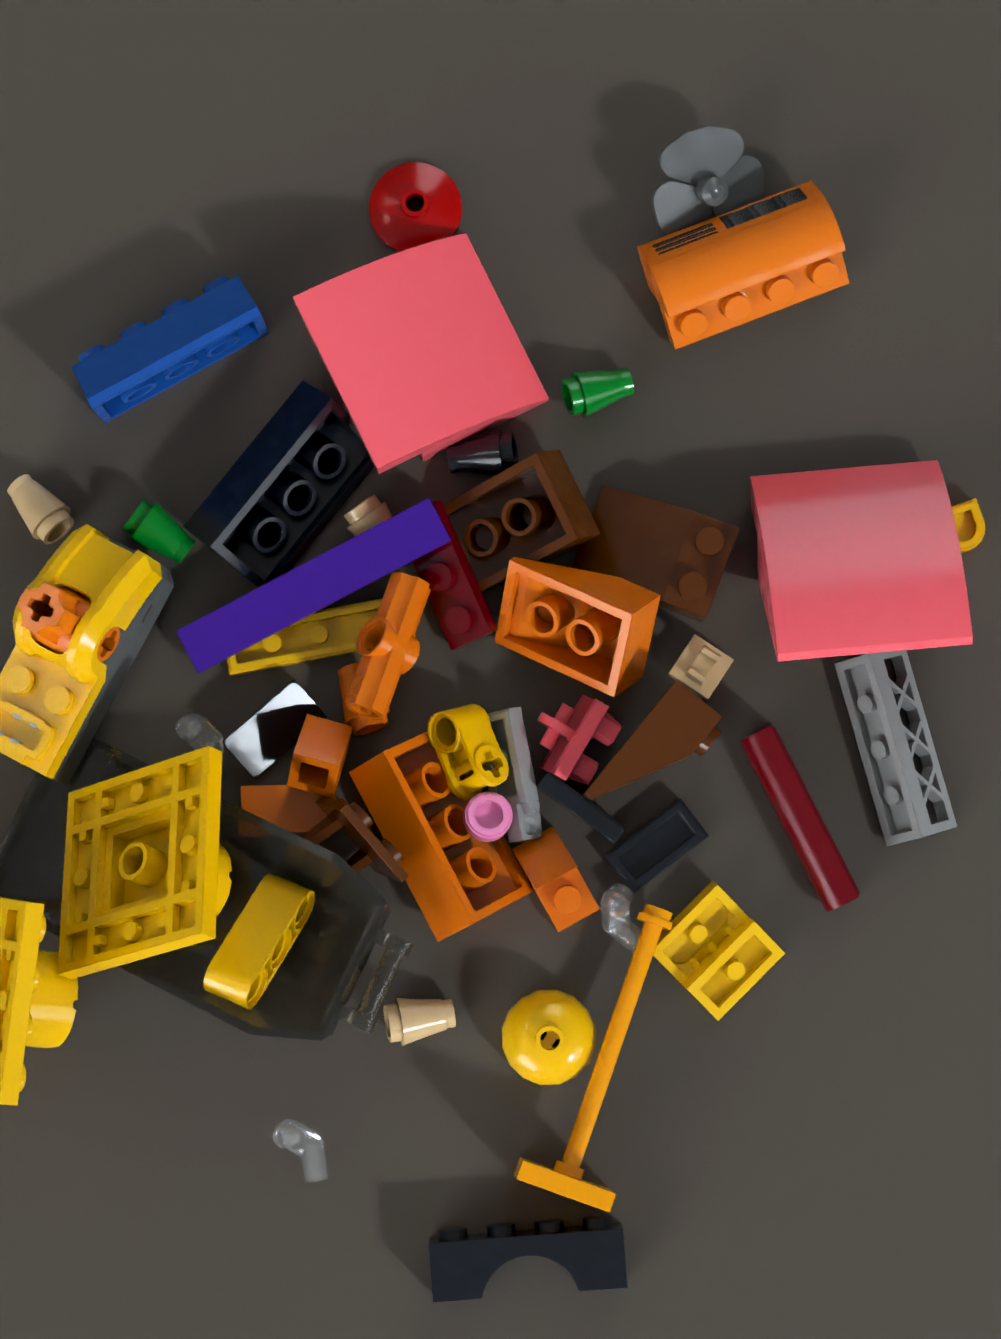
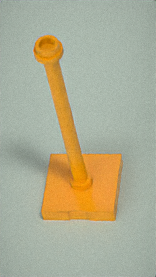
M645 904L643 912L638 913L637 919L644 922L563 1159L562 1161L556 1160L554 1169L520 1157L514 1172V1177L517 1180L610 1213L616 1193L608 1188L583 1180L584 1169L580 1168L661 931L662 929L671 931L673 923L670 920L673 913L649 904Z

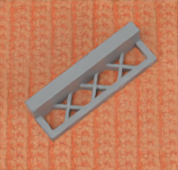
M907 650L863 654L835 663L834 665L886 846L915 840L957 827ZM891 658L897 677L895 683L889 679L884 662L886 659ZM901 707L908 715L910 722L908 729L901 721L899 714ZM914 753L921 760L923 767L921 775L916 771L913 763ZM927 799L933 803L938 820L937 823L931 824L926 808Z

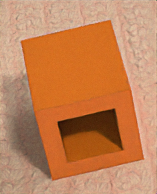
M307 714L293 752L287 786L333 798L346 762L353 726Z

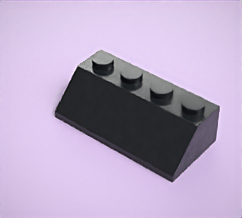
M302 380L183 527L258 588L290 571L375 465L350 415L330 396Z

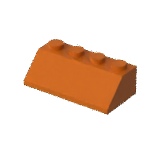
M427 732L381 752L349 772L383 839L386 838L403 856L404 860L399 865L409 875L405 881L437 942L533 892L504 836L496 841L482 842L473 838L467 832L463 822V814L469 801L459 799L451 792L447 785L446 775L435 748L429 741ZM464 774L460 777V780L462 781L471 775Z

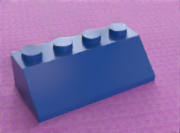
M238 275L230 280L227 276H223L211 281L202 289L204 294L190 302H187L186 299L177 300L161 311L162 317L148 325L144 321L135 323L120 333L121 339L106 348L103 344L93 346L79 355L78 359L80 362L71 366L91 408L104 423L113 420L269 334L259 309Z

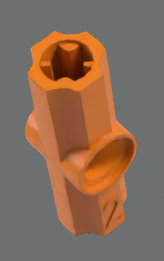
M392 572L376 617L367 621L358 634L356 650L362 656L345 701L346 708L357 715L373 720H385L400 675L409 671L419 656L420 642L415 637V633L431 591L429 588L430 584L423 579L403 572Z

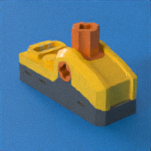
M88 524L74 530L47 561L37 577L24 590L14 611L12 622L16 645L0 673V753L48 778L68 786L174 588L172 574L168 568L139 550L134 551L110 539Z

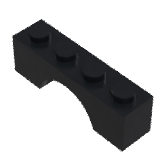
M611 1216L583 1218V1226L564 1227V1222L561 1219L540 1220L535 1222V1229L517 1231L515 1223H497L487 1225V1233L468 1234L467 1227H446L438 1229L439 1236L430 1237L429 1239L433 1302L482 1299L485 1287L493 1273L504 1263L521 1256H541L558 1263L569 1273L579 1291L628 1288L623 1227L621 1223H612Z

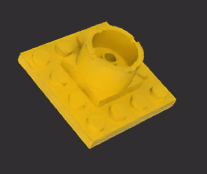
M206 746L68 793L57 975L68 979H75L216 939V917L228 899L232 883L229 877V873L232 871L231 859L227 850L219 844L222 751Z
M0 897V1105L18 1106L19 1093L23 1090L26 1082V1068L23 1064L25 1047L55 1048L59 1047L66 1040L73 1026L76 1014L73 1003L78 1000V978L68 979L57 975L58 951L38 950L39 943L43 940L46 932V918L43 914L44 904Z

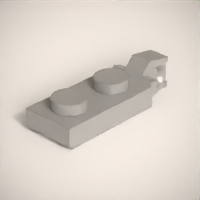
M521 706L488 713L492 730L509 766V775L505 782L496 787L488 786L489 792L502 795L512 808L513 819L507 831L509 843L542 837L541 816L539 813L540 803L538 802L539 797ZM491 765L485 768V771H491L495 766Z

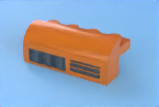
M812 180L637 246L648 287L659 302L668 337L675 350L849 284L842 254L843 251H846L838 223L825 196Z

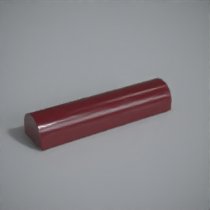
M771 725L739 741L826 912L859 898L860 891L775 726L772 727Z

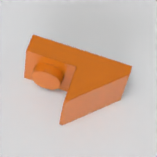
M554 826L543 831L542 837L527 840L512 849L558 932L600 909L577 869L578 866Z

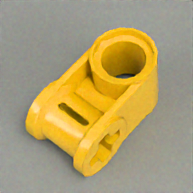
M469 704L437 712L430 717L427 730L429 741L435 748L446 775L447 785L457 798L470 801L472 797L481 793L484 787H496L506 781L509 775L507 759L499 747L489 716L480 705ZM491 765H494V766H495V768L492 769L491 771H489V770L485 771V770H484L485 768H487V767H489V766H491ZM464 774L471 775L462 781L460 780V777Z

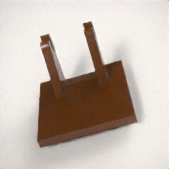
M321 796L315 803L327 817L305 835L295 840L287 849L292 858L298 859L340 828L345 832L359 850L320 880L317 886L326 894L332 892L368 865L376 873L399 882H403L409 876L399 865L404 858L396 847L386 838L380 841L369 830L373 821L368 814L355 802L349 805L342 798L335 800Z

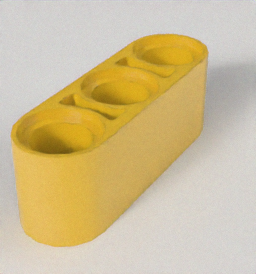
M272 873L265 875L211 960L203 982L205 991L243 1008L252 1009L260 1000L306 924L315 902L314 891Z

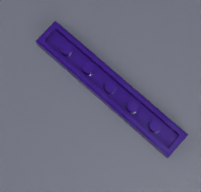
M428 498L180 628L176 632L197 673H201L451 542L452 539L431 499Z

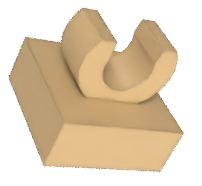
M694 634L668 675L708 700L734 659Z

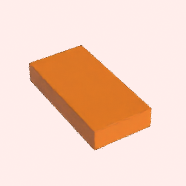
M287 785L241 786L242 834L309 832L327 817L315 803L322 795ZM337 788L334 797L331 799L337 800Z

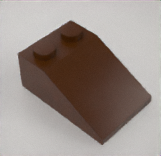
M560 450L536 452L443 505L482 593L505 583L509 560L513 557L547 563L600 535V531Z
M603 485L592 513L600 535L580 545L572 568L621 577L661 595L659 607L702 623L708 615L740 528L692 510Z
M676 680L582 796L589 801L595 800L684 760L692 755L693 752L701 756L721 734V731L715 725L722 716Z

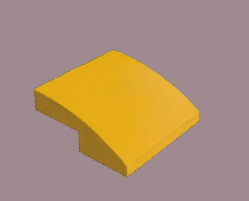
M711 881L671 921L673 923L671 931L664 929L661 931L653 957L719 1021L785 952L715 882Z

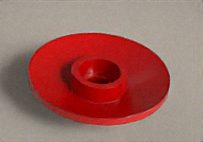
M410 162L390 169L378 180L370 196L369 216L378 237L388 247L401 252L425 243L454 236L461 221L462 201L457 186L444 171L427 163ZM418 197L424 202L423 208L417 212L410 211L406 207V203L410 198Z

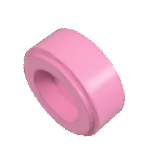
M481 792L472 797L463 814V822L467 832L473 838L482 842H492L503 837L511 826L513 812L509 802L502 795L495 792Z

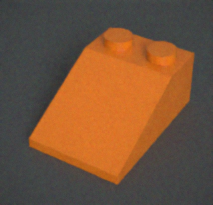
M513 557L509 560L497 625L498 630L496 631L494 642L615 698L643 677L661 595L621 577Z

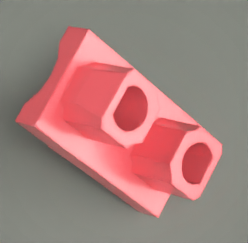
M582 694L574 709L562 703L554 718L541 712L537 721L548 729L539 744L548 749L549 752L539 768L547 773L551 772L564 781L569 778L588 785L595 775L599 763L583 754L584 749L591 738L605 746H609L614 742L622 728V725L607 713L609 706L598 699H591Z

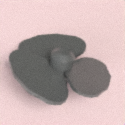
M704 126L683 132L663 147L658 160L661 171L672 179L686 183L665 181L655 189L652 195L651 204L658 227L665 235L713 218L712 209L714 217L765 198L766 190L763 167L755 157L742 155L744 143L738 132L728 128Z

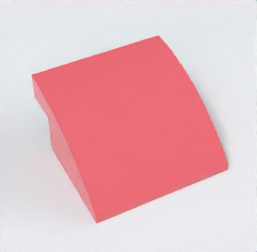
M466 233L435 240L389 255L293 296L295 306L379 474L417 455H420L424 462L447 451L448 446L463 443L549 401V397Z
M938 460L750 476L751 512L757 531L758 584L778 662L973 644L971 616L959 539L949 494Z

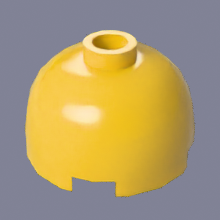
M557 989L537 990L522 997L510 1008L502 1026V1049L509 1065L523 1079L539 1085H560L576 1078L590 1063L596 1047V1027L588 1009L574 996ZM546 1031L547 1034L545 1035L544 1039L541 1040V1035ZM556 1039L559 1040L558 1045H554Z

